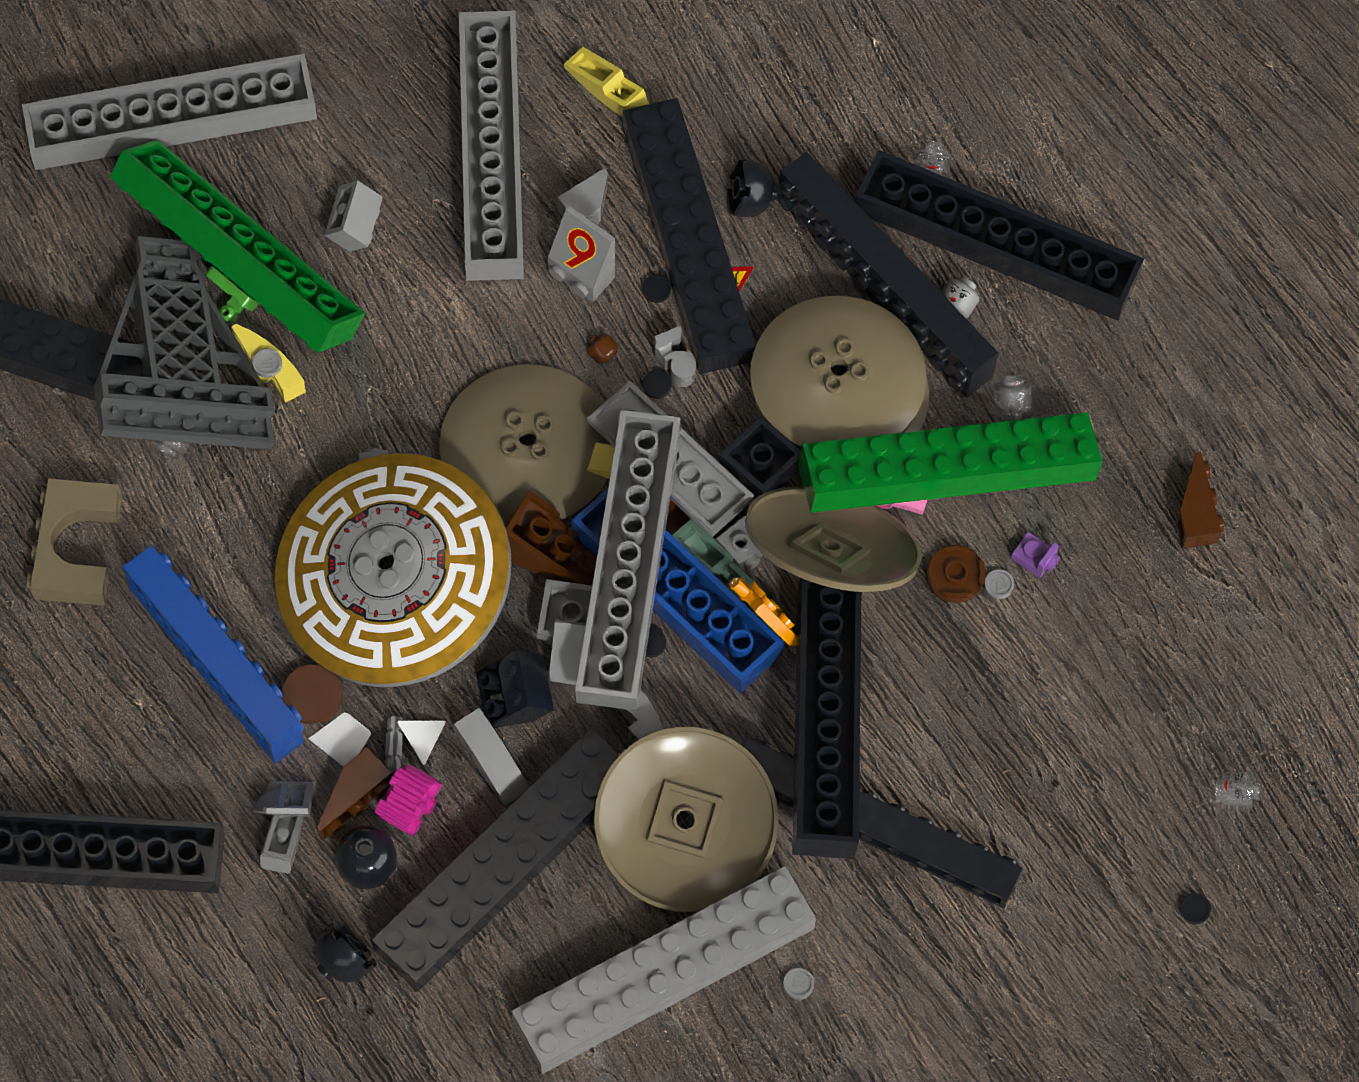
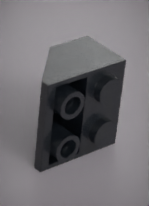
M516 650L476 672L484 715L493 728L533 722L554 711L543 654Z

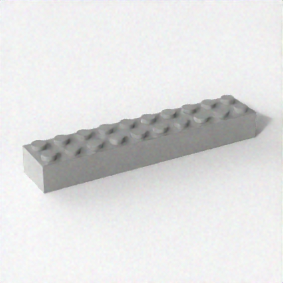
M515 11L459 12L466 281L524 279Z
M305 53L22 104L30 154L35 170L117 156L121 154L122 150L159 140L165 146H172L317 119Z
M621 410L575 689L576 703L637 711L681 433L680 417Z
M786 866L512 1010V1022L541 1074H544L812 931L815 927L816 917Z

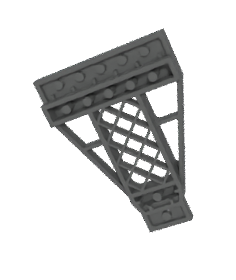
M138 236L135 241L138 267L134 273L94 385L100 436L272 449L275 439L271 418L275 410L271 388L264 387L207 292L204 275L197 266L195 249L182 240ZM153 298L164 299L166 302L160 305ZM182 301H191L194 305L189 308ZM170 306L182 314L178 319L167 310ZM130 307L135 312L139 344L120 343L117 341ZM148 308H150L154 312L150 316ZM159 316L170 326L164 329L154 320ZM186 319L197 327L194 332L183 324ZM212 325L229 352L215 350ZM175 329L186 339L180 342L170 333ZM152 332L157 335L154 339H152ZM163 340L173 350L168 353L158 343ZM192 343L201 353L195 355L186 346ZM179 353L189 363L184 367L174 358L176 354ZM112 354L140 358L143 377L106 374ZM155 355H156L159 359H161L157 364H156V360H155ZM167 364L177 374L171 377L161 367ZM218 364L237 365L249 386L220 383ZM195 367L205 376L200 380L189 370Z

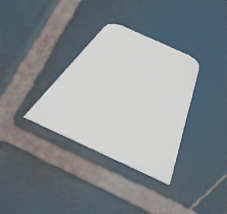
M344 712L308 739L344 767L362 751L371 732L350 714Z

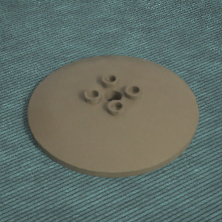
M839 295L805 300L777 316L767 326L756 344L750 371L751 390L761 416L799 449L802 448L804 443L904 433L915 420L921 408L927 377L921 348L914 335L899 318L873 302ZM835 365H842L847 369V373L838 376L831 371V368Z
M527 364L497 369L485 374L467 386L450 406L440 432V459L464 472L486 492L497 508L504 524L529 490L555 507L560 513L559 519L563 522L577 515L591 504L609 480L587 471L595 444L611 445L587 422V417L601 406L603 402L584 382L569 373L553 367ZM529 434L534 436L536 441L532 445L526 446L521 444L519 439L523 435Z
M785 487L771 490L758 496L747 510L745 528L754 546L777 566L810 582L847 591L877 592L902 586L909 582L918 572L922 553L917 539L900 520L878 506L810 513L804 487Z
M668 728L651 733L633 743L619 755L608 769L601 782L595 802L594 830L596 842L610 873L621 886L636 898L649 905L668 911L698 912L754 883L766 868L772 856L778 835L779 816L777 800L773 786L761 764L745 747L735 740L704 728ZM682 811H687L693 816V824L688 829H683L677 824V815Z

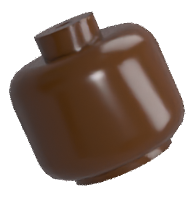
M605 333L598 337L596 334L588 342L591 346L587 349V354L597 363L603 364L607 363L618 352L619 346L610 335Z

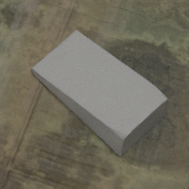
M555 620L549 681L576 685L586 623Z
M272 816L260 855L261 868L287 874L291 872L305 817Z

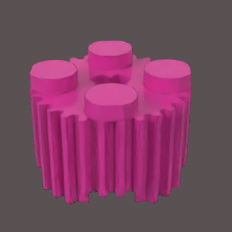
M407 764L404 766V769L399 767L394 776H392L389 782L390 787L384 798L386 801L380 799L375 809V814L403 832L414 836L422 824V820H420L422 815L425 813L429 816L438 801L435 797L443 783L415 766Z

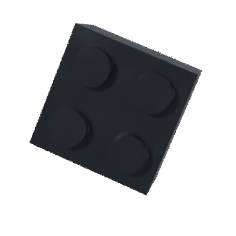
M760 416L720 454L719 463L754 495L755 500L758 496L768 491L782 488L800 471L798 460L801 451L767 420Z

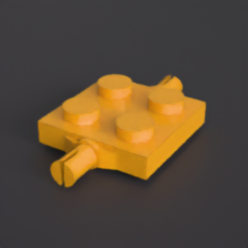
M736 577L730 581L729 587L739 595L742 601H746L790 647L797 644L798 637L791 629L795 624L783 613L781 607L772 598L769 599L766 596V593L755 581L749 584L742 577Z

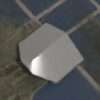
M271 781L265 793L255 802L254 813L286 817H311L313 782Z

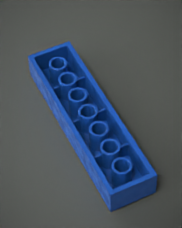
M608 488L572 520V529L577 533V539L588 550L592 551L596 557ZM665 530L653 611L739 693H742L783 655L784 641Z
M151 545L122 566L130 591L276 764L304 743L302 735L304 727L300 723L302 717L294 706L290 705L287 707L281 700L283 697L281 691L273 682L268 684L262 676L265 674L258 663L254 660L252 662L248 661L244 656L246 651L242 644L236 638L231 640L225 632L228 630L221 619L217 616L212 618L207 612L209 607L205 600L199 594L194 596L189 590L191 585L182 573L176 575L170 568L173 564L163 551L158 553Z

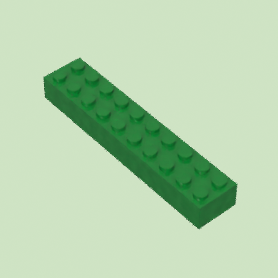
M159 140L122 150L110 175V178L118 184L119 188L130 194L139 202L142 208L149 210L164 226L169 227L180 236L184 243L192 246L199 252L204 260L211 262L225 277L242 288L245 294L261 304L266 312L279 319L289 331L304 340L309 348L320 353L352 340L365 312Z
M1086 412L802 444L798 466L810 513L1096 481L1103 461L1089 414Z

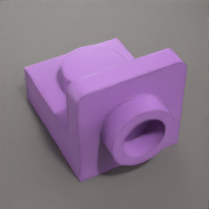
M1028 532L1012 553L1011 559L1041 578L1046 570L1051 572L1058 563L1060 557L1057 553L1060 545L1054 542L1050 547Z

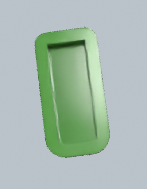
M214 265L205 273L209 279L228 295L232 296L227 305L221 307L219 311L226 322H235L238 318V313H241L244 308L253 312L259 303L255 299L245 294L242 288L225 277Z

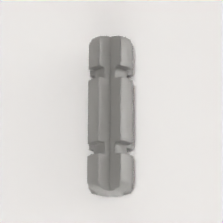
M391 716L387 719L388 732L386 733V760L384 761V766L393 776L398 768L401 767L400 760L402 759L403 731L397 722L404 720L398 716Z

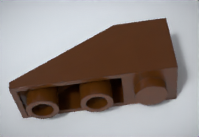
M1201 451L1195 455L1176 520L1182 549L1216 544L1221 532H1224L1223 518L1221 514L1217 515L1215 505H1217L1216 491L1214 488H1210L1208 481L1210 478V467L1207 461H1203Z
M368 747L343 767L317 827L321 840H324L327 836L333 837L338 834L344 827V822L352 816L356 818L361 815L371 800L375 797L379 799L387 793L390 787L389 782L392 778L391 772Z

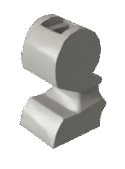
M680 325L654 336L655 359L660 361L665 370L670 369L671 381L676 386L688 387L695 380L696 360L691 352L677 351L680 350L682 344V329Z

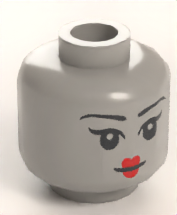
M964 277L960 281L957 279L948 280L941 291L966 319L970 316L980 299L975 291L977 286Z

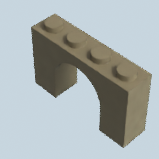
M48 478L47 489H42L40 505L44 506L43 513L36 520V533L39 534L38 543H33L31 560L34 561V568L27 575V589L31 590L34 600L106 606L110 582L107 567L68 563L55 553V544L60 533L66 527L76 522L95 521L119 524L123 498L120 485Z

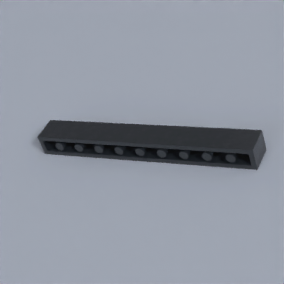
M744 737L741 745L763 767L773 786L776 800L793 808L794 756L785 751H780L779 753L769 748L766 742L758 738L749 739ZM868 790L859 791V840L1005 909L1023 869L1018 866L1014 859L1007 856L999 857L990 853V849L983 844H971L963 840L962 836L953 830L947 829L944 831L935 827V824L928 818L922 816L916 818L908 814L906 809L898 804L891 803L889 805L880 801L879 797Z

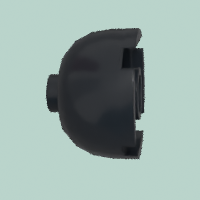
M737 160L729 178L734 180L733 189H727L728 211L737 217L758 216L769 207L771 201L773 202L776 199L777 186L773 184V178L769 170L762 164L750 160Z
M359 826L342 836L336 848L335 861L339 875L351 883L352 886L358 889H372L383 885L392 872L394 873L397 865V852L393 841L383 830L374 826Z
M333 921L317 939L315 952L320 962L317 968L328 980L334 977L338 981L345 983L358 981L377 966L374 957L368 960L363 952H367L369 949L346 926L338 929V921Z

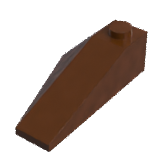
M529 490L504 524L511 548V562L549 580L592 586L597 557L592 551H586L576 539L578 535L573 529L569 530L559 519L560 513L555 507Z

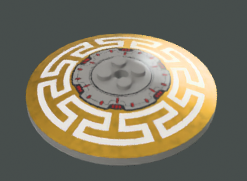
M407 453L378 455L357 461L336 471L315 487L296 509L284 531L276 558L275 590L282 618L296 643L317 664L336 676L354 683L374 687H397L415 684L436 677L451 669L471 654L486 638L496 623L508 594L512 566L511 548L504 522L497 508L486 492L464 472L441 460L424 455ZM388 555L393 556V565L388 569H381V559Z

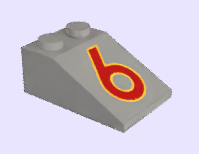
M568 206L548 255L549 273L557 281H564L570 285L578 296L582 298L587 297L594 302L615 278V238Z

